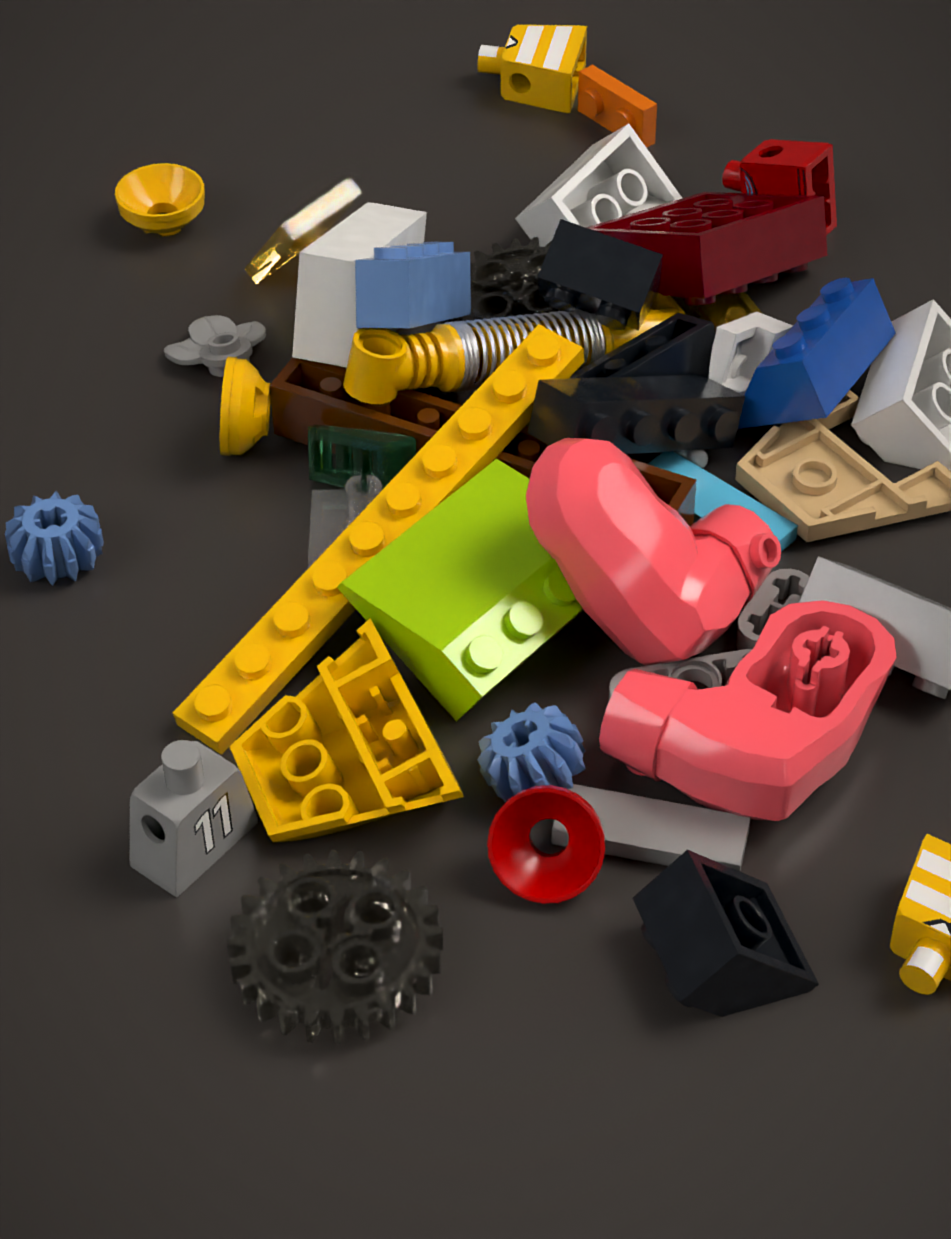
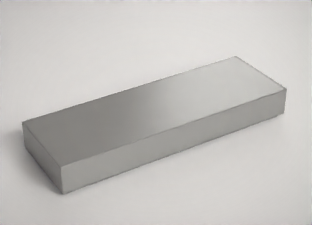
M573 784V788L569 789L585 799L599 816L605 833V854L669 866L686 850H690L737 871H741L751 818L576 784ZM554 820L551 844L566 847L569 841L568 832L562 823Z

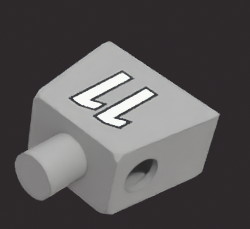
M177 740L168 744L161 754L162 765L135 787L130 796V866L176 898L258 823V817L241 771L233 763L198 741Z

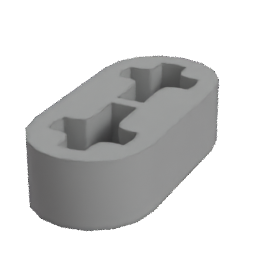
M788 568L773 571L766 577L738 618L736 631V646L738 650L754 648L771 614L788 604L799 603L809 580L807 574ZM790 595L784 605L778 603V599L784 600Z

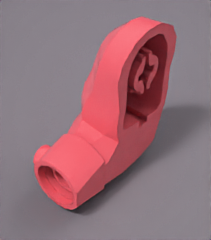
M564 438L547 446L532 467L526 492L529 524L542 547L556 560L583 610L625 654L645 666L685 660L707 649L728 630L739 616L742 608L753 598L773 567L780 561L781 546L778 538L773 534L770 527L753 511L740 505L725 504L715 508L689 526L675 509L658 498L630 457L610 441Z
M824 600L788 604L770 615L754 648L738 663L725 686L697 690L694 682L638 669L627 671L614 689L607 705L599 736L600 749L603 753L625 764L632 773L647 776L655 781L663 780L698 804L712 810L728 812L754 820L780 821L786 819L819 786L832 778L848 762L897 658L894 637L876 618L850 605Z

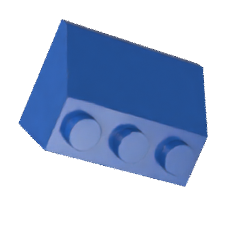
M839 278L822 287L820 290L821 295L809 308L797 316V322L786 335L773 343L772 351L756 368L744 394L745 400L738 429L828 417L896 334L873 278L851 282L850 278Z

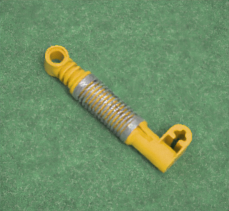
M658 293L639 331L627 326L624 330L606 327L595 319V314L579 309L574 310V312L558 311L491 319L484 318L483 320L475 319L474 321L445 322L444 324H437L430 332L401 336L386 328H361L353 336L343 386L351 397L369 404L391 402L396 398L398 391L433 386L438 387L442 392L475 390L484 383L483 381L502 364L538 324L583 347L584 363L576 370L578 371L678 312L685 314V312L671 296H663Z

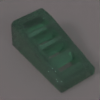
M317 424L308 426L309 480L378 495L416 455V439L411 436ZM332 443L336 445V469L333 468ZM372 452H373V473H372ZM352 453H353V471H352Z

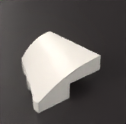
M754 312L718 326L712 346L709 379L744 395L756 368L772 351L773 343L786 335L793 325L762 313Z

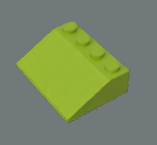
M497 458L342 581L337 587L366 621L371 618L381 638L456 722L583 611L556 560L542 547L529 524L526 492L530 479Z

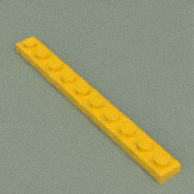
M538 324L173 711L176 724L222 755L356 610L339 591L338 585L488 466L530 421L538 380L569 379L584 363L583 347Z

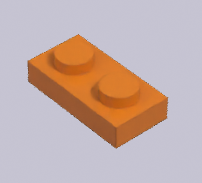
M593 64L579 71V112L611 132H615L629 123L646 148L655 144L657 103Z

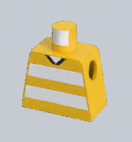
M513 26L505 47L480 46L477 63L478 72L501 75V96L505 100L563 113H571L578 91L579 71L586 66L587 26Z
M926 834L922 841L899 903L890 942V949L893 953L906 959L899 970L901 980L911 990L924 995L934 993L943 978L951 981V844L929 834Z

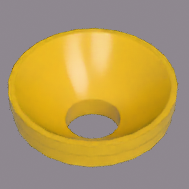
M160 163L142 166L126 174L115 188V199L120 215L128 223L143 230L145 233H157L162 236L179 233L181 228L196 218L204 206L205 188L202 178L190 168L178 164Z
M228 356L225 363L219 432L220 454L223 456L242 455L252 448L262 436H268L271 408L270 383L264 381L259 371L247 359Z

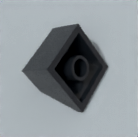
M560 219L537 277L538 295L545 297V302L558 310L574 312L576 308L595 314V319L606 327L624 330L627 326L639 331L659 293L663 254Z
M686 850L632 898L644 922L641 926L642 933L647 942L657 951L668 974L665 977L666 985L674 998L686 1007H695L724 1017L808 993L819 985L773 893L764 881Z

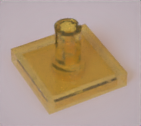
M350 177L345 179L284 222L244 270L256 284L260 283L328 232L361 195V190Z

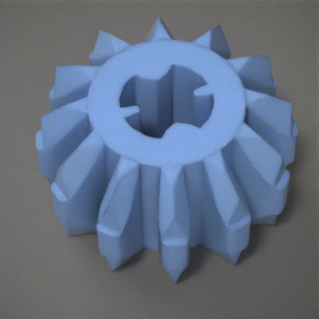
M55 491L49 499L44 500L33 495L31 506L20 505L14 507L13 519L6 522L5 539L10 561L14 564L16 571H23L27 575L30 582L37 581L43 577H46L52 586L58 578L68 577L76 582L78 571L94 570L96 557L102 554L104 541L99 517L92 505H84L79 495H72L66 499H61L57 491Z
M534 702L525 712L517 713L511 709L508 719L503 722L491 723L493 734L487 735L478 741L481 749V755L477 759L481 766L480 772L488 786H492L497 796L502 798L504 802L520 791L534 786L553 785L566 789L573 788L572 776L586 769L583 762V754L586 751L582 744L583 738L576 725L572 724L569 718L561 713L556 705L542 709Z

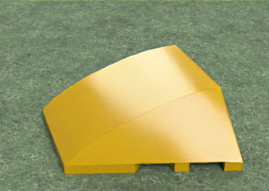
M371 618L356 630L360 638L335 661L328 656L317 666L320 674L295 697L285 695L229 746L272 842L297 841L332 834L399 812L464 797L448 762Z

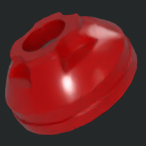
M553 785L534 786L522 790L509 798L497 811L491 823L487 840L488 857L493 871L501 883L515 895L528 901L542 904L566 901L585 891L596 879L602 867L606 849L605 833L599 816L592 806L579 794ZM544 819H555L562 823L569 836L567 846L554 854L544 853L537 849L531 839V829L537 822Z

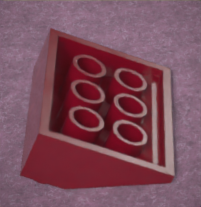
M702 192L586 227L663 254L659 293L663 296L685 297L686 305L716 302L717 294L745 292L748 290V283L776 281L780 272L793 273L805 271L808 269V262L828 256L824 196Z

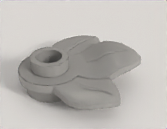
M204 316L190 324L188 328L190 338L167 345L164 348L165 357L176 364L195 365L203 363L205 366H208L210 374L223 377L227 357L247 359L250 362L249 357L253 352L252 347L265 339L266 329L263 324L257 321L236 326L230 318L225 316Z

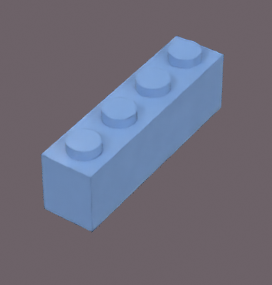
M422 242L392 245L391 247H374V258L355 260L356 328H414L471 315L470 252H454V242Z

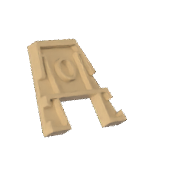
M849 390L827 418L783 423L780 427L774 425L737 463L735 480L763 505L798 525L797 534L806 542L951 511V471L939 461H936L897 483H892L829 430L854 417L860 398Z

